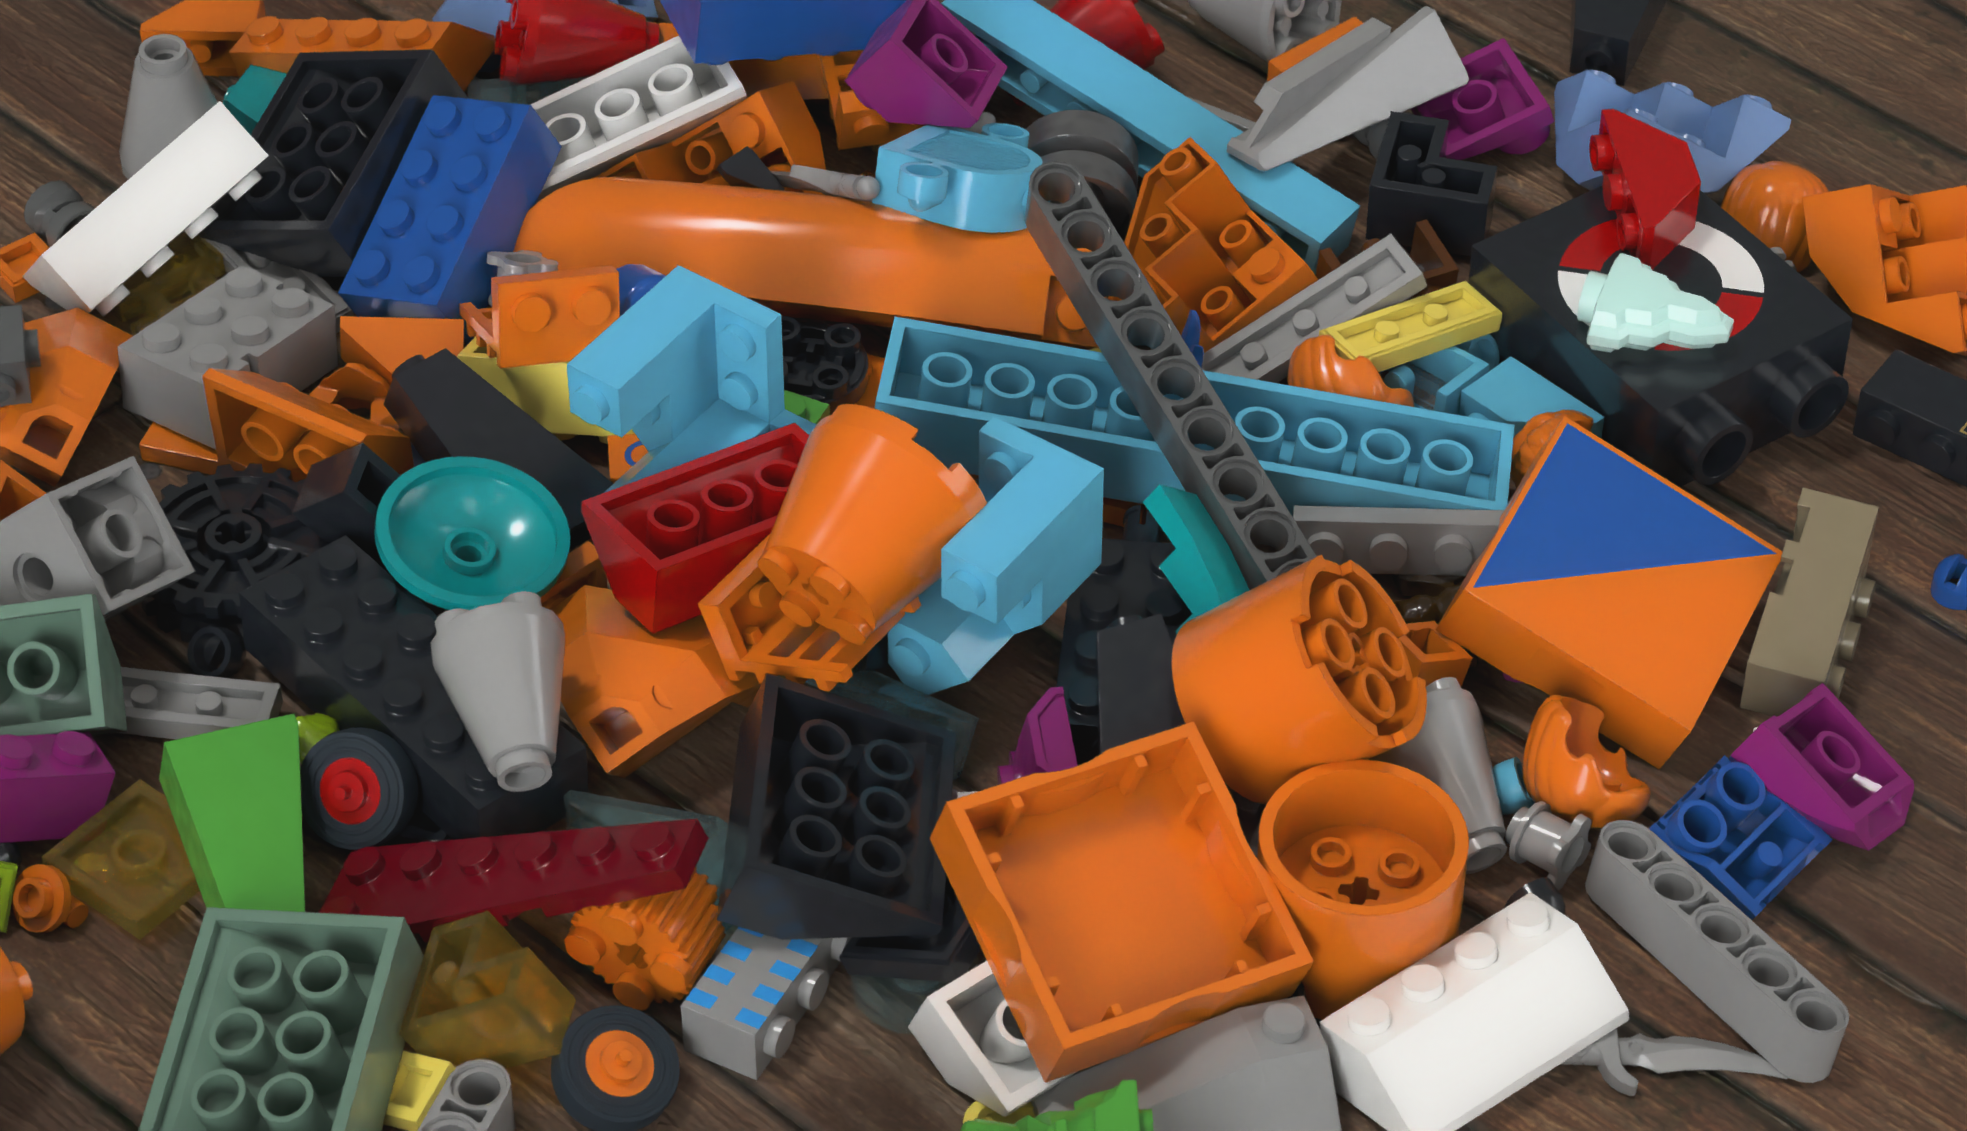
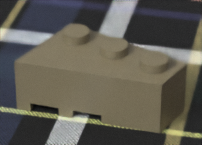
M1803 487L1797 504L1798 512L1793 541L1786 539L1781 555V562L1785 563L1774 593H1769L1747 662L1740 708L1778 717L1798 704L1811 690L1822 683L1839 700L1846 668L1838 666L1840 659L1852 661L1861 631V624L1853 621L1855 616L1867 618L1876 588V581L1866 579L1879 506Z

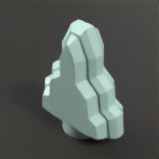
M1620 253L1616 258L1608 275L1589 271L1582 289L1577 314L1578 321L1590 323L1586 339L1587 345H1590L1593 350L1610 353L1622 347L1646 351L1662 343L1688 349L1712 348L1716 344L1728 342L1734 324V319L1723 313L1712 302L1702 296L1681 291L1678 285L1670 281L1666 275L1652 271L1651 266L1641 263L1639 258Z

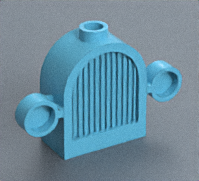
M991 123L984 125L981 134L957 127L925 125L879 147L875 179L880 184V192L877 197L872 199V203L883 205L920 219L962 230L988 233L1019 231L1027 228L1024 219L1030 176L1035 168L1042 165V159L1037 153L1028 149L1030 133L1019 126Z

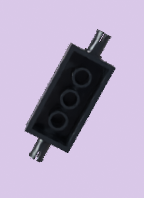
M1141 505L1130 507L1124 513L1122 540L1102 538L1101 564L1067 599L1056 687H1063L1077 765L1086 763L1098 756L1097 631L1106 629L1110 623L1125 616L1139 615L1142 618L1161 613L1171 642L1174 645L1177 636L1175 631L1192 614L1159 567L1176 548L1172 543H1160L1162 528L1148 509L1146 523L1144 525L1139 524Z

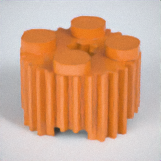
M696 867L686 889L600 907H585L576 911L570 921L572 926L564 939L566 952L577 962L592 965L594 967L593 972L596 975L602 974L605 977L604 982L607 984L614 983L612 989L615 997L627 1007L643 1011L648 1009L653 1000L657 1003H662L664 999L669 1003H673L675 998L681 1000L684 995L689 994L726 936L722 921L717 920L718 906L714 905L718 898L716 893L718 887L714 884H709L707 882L709 877L706 874H698Z

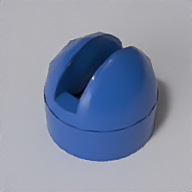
M1963 554L1947 556L1938 563L1933 573L1930 588L1931 595L1937 603L1953 610H1967V559H1965ZM1950 579H1959L1957 585L1949 582Z

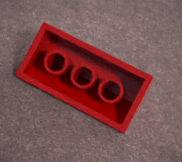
M792 423L583 500L581 513L615 599L652 634L702 615L698 603L771 533L809 434L796 423Z

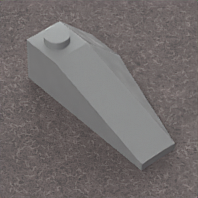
M1304 995L1236 1008L1128 1054L1070 1076L1031 1101L1035 1117L1048 1111H1074L1075 1101L1090 1094L1112 1089L1118 1086L1121 1080H1136L1138 1109H1152L1153 1131H1342L1329 1049Z

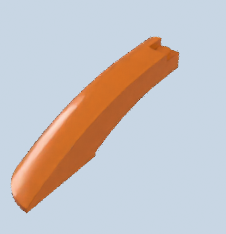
M598 177L566 185L553 191L533 205L527 211L513 251L530 250L542 253L543 257L559 262L558 271L609 265L617 269L626 264H641L667 276L679 265L780 313L781 316H790L792 318L892 328L894 317L896 316L1085 350L1099 348L1027 228L1003 233L962 230L920 219L883 205L874 204L872 200L705 183ZM1077 248V250L1082 252H1091L1089 249Z

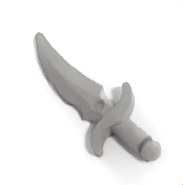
M793 164L790 172L770 171L783 187L816 191L829 196L872 200L880 192V184L872 176L846 174Z
M1617 1028L1559 1064L1597 1066L1603 1079L1610 1087L1628 1096L1636 1095L1638 1080L1627 1073L1623 1067L1624 1065L1642 1066L1657 1073L1683 1070H1725L1788 1079L1765 1058L1728 1044L1683 1036L1655 1039L1641 1033L1632 1037L1618 1038Z

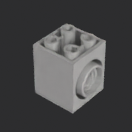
M134 456L48 492L0 521V606L92 593L97 597L106 622L195 572Z

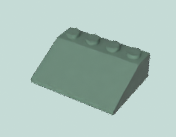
M207 907L138 1131H381L427 964L405 918Z

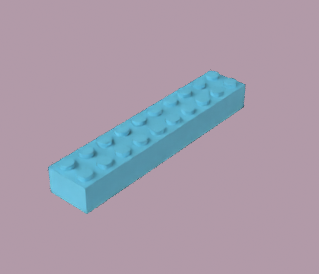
M894 317L876 396L875 409L893 415L919 429L913 441L930 451L948 469L952 464L960 463L969 474L979 475V430L993 416H996L1104 468L1103 497L1144 504L1143 501L1159 484L1185 491L1102 352ZM1203 370L1292 517L1294 505L1505 510L1508 504L1515 426L1513 424ZM1174 394L1164 395L1165 397L1172 400L1183 399L1182 397ZM1207 444L1194 445L1201 450H1214L1213 447ZM1224 495L1226 498L1232 501H1245V499L1239 495Z

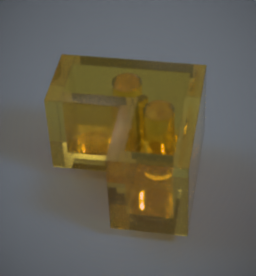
M489 911L433 927L399 1034L418 1054L449 1061L455 1067L467 1061L484 1059L492 1060L507 1069L561 1053L563 1038L568 1028L576 999L529 947L522 948Z

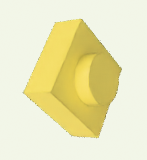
M403 1050L383 1124L407 1131H417L449 1075L456 1067L449 1061Z

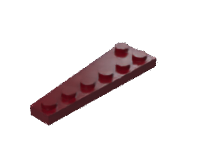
M685 819L548 832L539 831L502 836H482L445 841H425L376 847L368 846L359 850H351L318 913L404 917L412 933H419L426 943L449 938L451 926L480 921L484 929L489 930L508 926L509 921L519 916L523 911L541 908L546 917L576 912L589 906L600 907L686 889L709 837L698 819Z

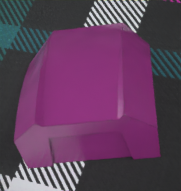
M1824 683L1811 690L1798 704L1778 717L1773 715L1764 721L1729 757L1731 762H1741L1749 765L1764 782L1768 792L1777 796L1806 819L1822 828L1830 837L1868 851L1905 824L1914 793V781Z

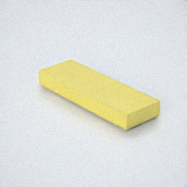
M1463 281L1319 331V336L1331 335L1335 339V350L1339 357L1352 360L1358 356H1365L1373 363L1377 371L1381 372L1499 331L1503 313L1468 282Z

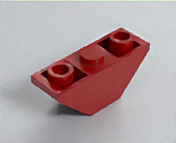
M1603 109L1601 111L1599 135H1592L1590 138L1589 152L1591 165L1594 171L1602 172L1603 198L1606 209L1608 211L1615 210L1617 215L1616 231L1620 249L1629 250L1630 256L1639 258L1641 263L1651 266L1653 270L1695 228L1701 179L1687 142L1616 109Z

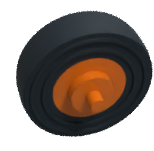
M617 1005L595 1008L575 1019L558 1040L551 1062L552 1085L560 1104L577 1122L594 1131H637L651 1124L663 1113L673 1099L680 1074L678 1053L666 1030L649 1015L634 1008Z

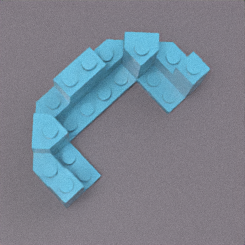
M679 265L567 363L570 412L579 416L585 422L597 425L621 438L632 429L648 450V453L605 492L792 423H796L809 435L817 425L785 409L781 314ZM993 416L979 430V488L987 504L941 549V578L918 596L922 606L915 613L905 612V615L888 632V664L915 699L970 681L1014 634L1042 625L1101 564L1104 468L996 416Z

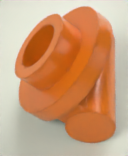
M32 865L22 871L15 881L12 898L13 913L18 923L30 932H51L62 923H65L70 928H76L88 916V906L71 894L67 878L62 871L52 865Z

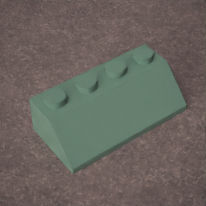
M95 594L0 606V735L23 736L75 731L90 732L92 736L127 732L121 666Z

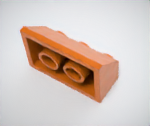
M209 368L202 375L218 463L230 464L237 471H244L249 463L262 464L263 472L273 473L281 467L291 470L293 481L298 482L307 477L312 464L364 443L400 475L414 467L410 437L403 435L393 427L381 426L350 413L346 408L338 404L326 403L298 391L288 383L276 382L255 372Z

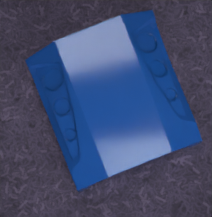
M1725 755L1649 828L1751 920L1833 840L1822 828L1806 819L1780 798L1768 792L1764 782L1749 765L1741 762H1731Z

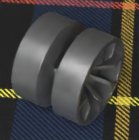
M1087 110L1054 112L1033 122L1026 129L1030 133L1028 149L1041 157L1042 164L1059 161L1074 166L1085 178L1124 242L1137 201L1138 150L1129 132L1115 120L1100 113ZM1050 201V203L1061 204L1059 201Z

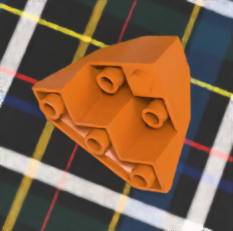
M794 81L760 90L678 139L635 153L594 178L624 177L730 186L717 171V167L746 146L755 152L770 171L790 172L792 164L826 170L820 132ZM784 187L785 191L825 195L816 191Z
M1191 137L1176 149L1168 152L1156 166L1144 175L1124 244L1180 335H1182L1190 310L1197 311L1201 324L1199 345L1204 348V353L1318 281V278L1308 264L1249 208L1219 164ZM1108 296L1107 298L1114 301L1122 300L1114 296Z
M1868 184L1802 197L1809 256L1853 313L1951 353L1967 356V185L1906 195Z
M78 307L25 323L26 330H38L41 367L29 368L32 403L0 407V460L54 487L69 464L119 366L117 346L132 337L127 332Z
M584 585L551 609L563 622L565 631L561 703L607 774L623 778L627 777L731 702L749 707L761 685L754 672H748L740 681L729 680L703 615L652 634L615 599L611 589Z

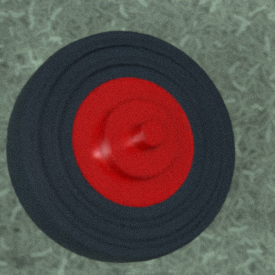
M359 727L334 732L316 743L309 750L301 764L302 814L311 829L320 838L333 846L349 850H359L368 846L376 847L385 844L402 832L415 812L418 801L416 770L400 744L383 732Z

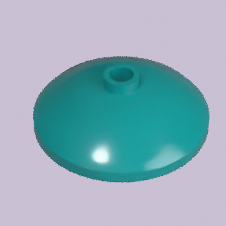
M446 457L413 467L403 473L388 487L379 503L375 520L374 534L376 547L389 573L413 595L447 610H472L483 605L501 603L508 595L522 591L533 592L541 598L557 583L562 575L570 549V530L567 518L555 497L540 482L523 471L486 458Z

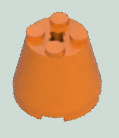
M842 404L836 408L832 415L821 419L810 433L764 552L757 561L759 569L783 596L779 602L780 609L795 623L803 627H811L814 622H817L837 632L845 640L856 645H862L871 633L941 578V549L987 502L974 479L960 463L952 464L948 469L930 451L913 441L919 429L875 408L856 404Z

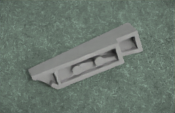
M1428 6L1423 7L1391 34L1390 26L1375 18H1371L1266 82L1254 100L1263 109L1262 114L1253 127L1230 139L1226 152L1258 170L1268 171L1386 120L1390 117L1391 111L1402 113L1467 85L1468 74L1436 10Z

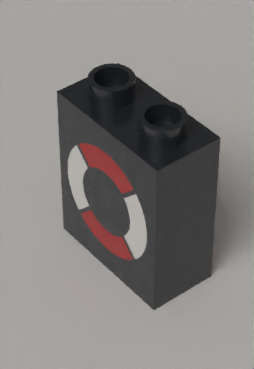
M1603 185L1472 245L1468 283L1503 313L1500 330L1490 333L1498 345L1499 364L1512 356L1604 416L1602 439L1678 487H1682L1694 480L1702 485L1716 484L1730 476L1742 464L1749 453L1791 432L1800 438L1810 437L1819 433L1838 416L1845 405L1849 393V385L1846 379L1843 378L1853 318L1701 190L1695 228L1652 271L1666 275L1670 281L1678 285L1681 291L1704 297L1718 306L1723 313L1734 319L1733 329L1728 342L1716 344L1712 348L1688 349L1662 343L1646 351L1622 347L1610 353L1593 350L1590 345H1587L1586 339L1590 323L1578 321L1577 319L1579 301L1589 271L1608 275L1620 253L1630 255L1629 250H1621L1619 247L1616 231L1617 215L1615 210L1608 211L1606 209L1603 198Z

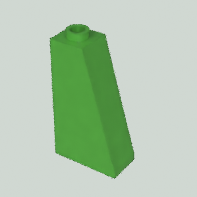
M295 714L164 742L159 780L206 908L305 912L299 724Z

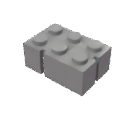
M240 265L117 346L123 408L216 449L202 375L209 368L255 372L276 382L288 383L300 392L338 366L335 305L298 288L283 289L282 282L261 274L257 270Z

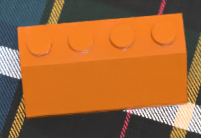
M266 16L259 19L255 18L229 53L241 78L250 65L288 73L299 53L433 49L462 90L465 91L493 52L495 36L454 22L425 21L424 19H411L407 21H380L373 18L327 20L324 17L278 19L274 16Z

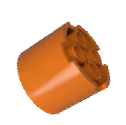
M1322 554L1189 620L1179 630L1172 651L1174 689L1185 723L1194 721L1223 781L1241 796L1260 804H1267L1272 795L1285 782L1307 769L1329 762L1352 759L1370 760L1413 739L1421 730L1425 720L1427 707L1426 683L1422 678L1418 676L1413 678L1407 655L1399 638L1410 633L1399 610L1382 586L1354 561L1349 560L1339 565L1324 559Z
M1357 759L1321 764L1307 769L1285 782L1272 795L1263 810L1259 825L1257 859L1276 884L1314 960L1302 983L1305 988L1308 1005L1315 1018L1323 1020L1459 936L1469 848L1466 822L1456 803L1442 788L1423 775L1405 767L1382 761Z

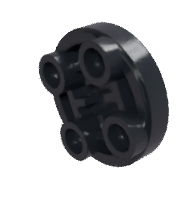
M781 316L784 390L830 404V415L833 414L839 405L857 403L868 385V357L861 344V333L858 328L848 323L829 325L819 322H798L790 316Z

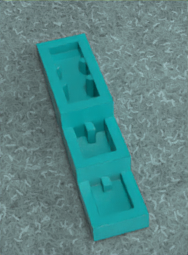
M1159 484L1143 503L1176 548L1159 567L1192 612L1188 619L1175 631L1178 634L1181 627L1189 620L1249 591V587L1228 543L1197 494Z

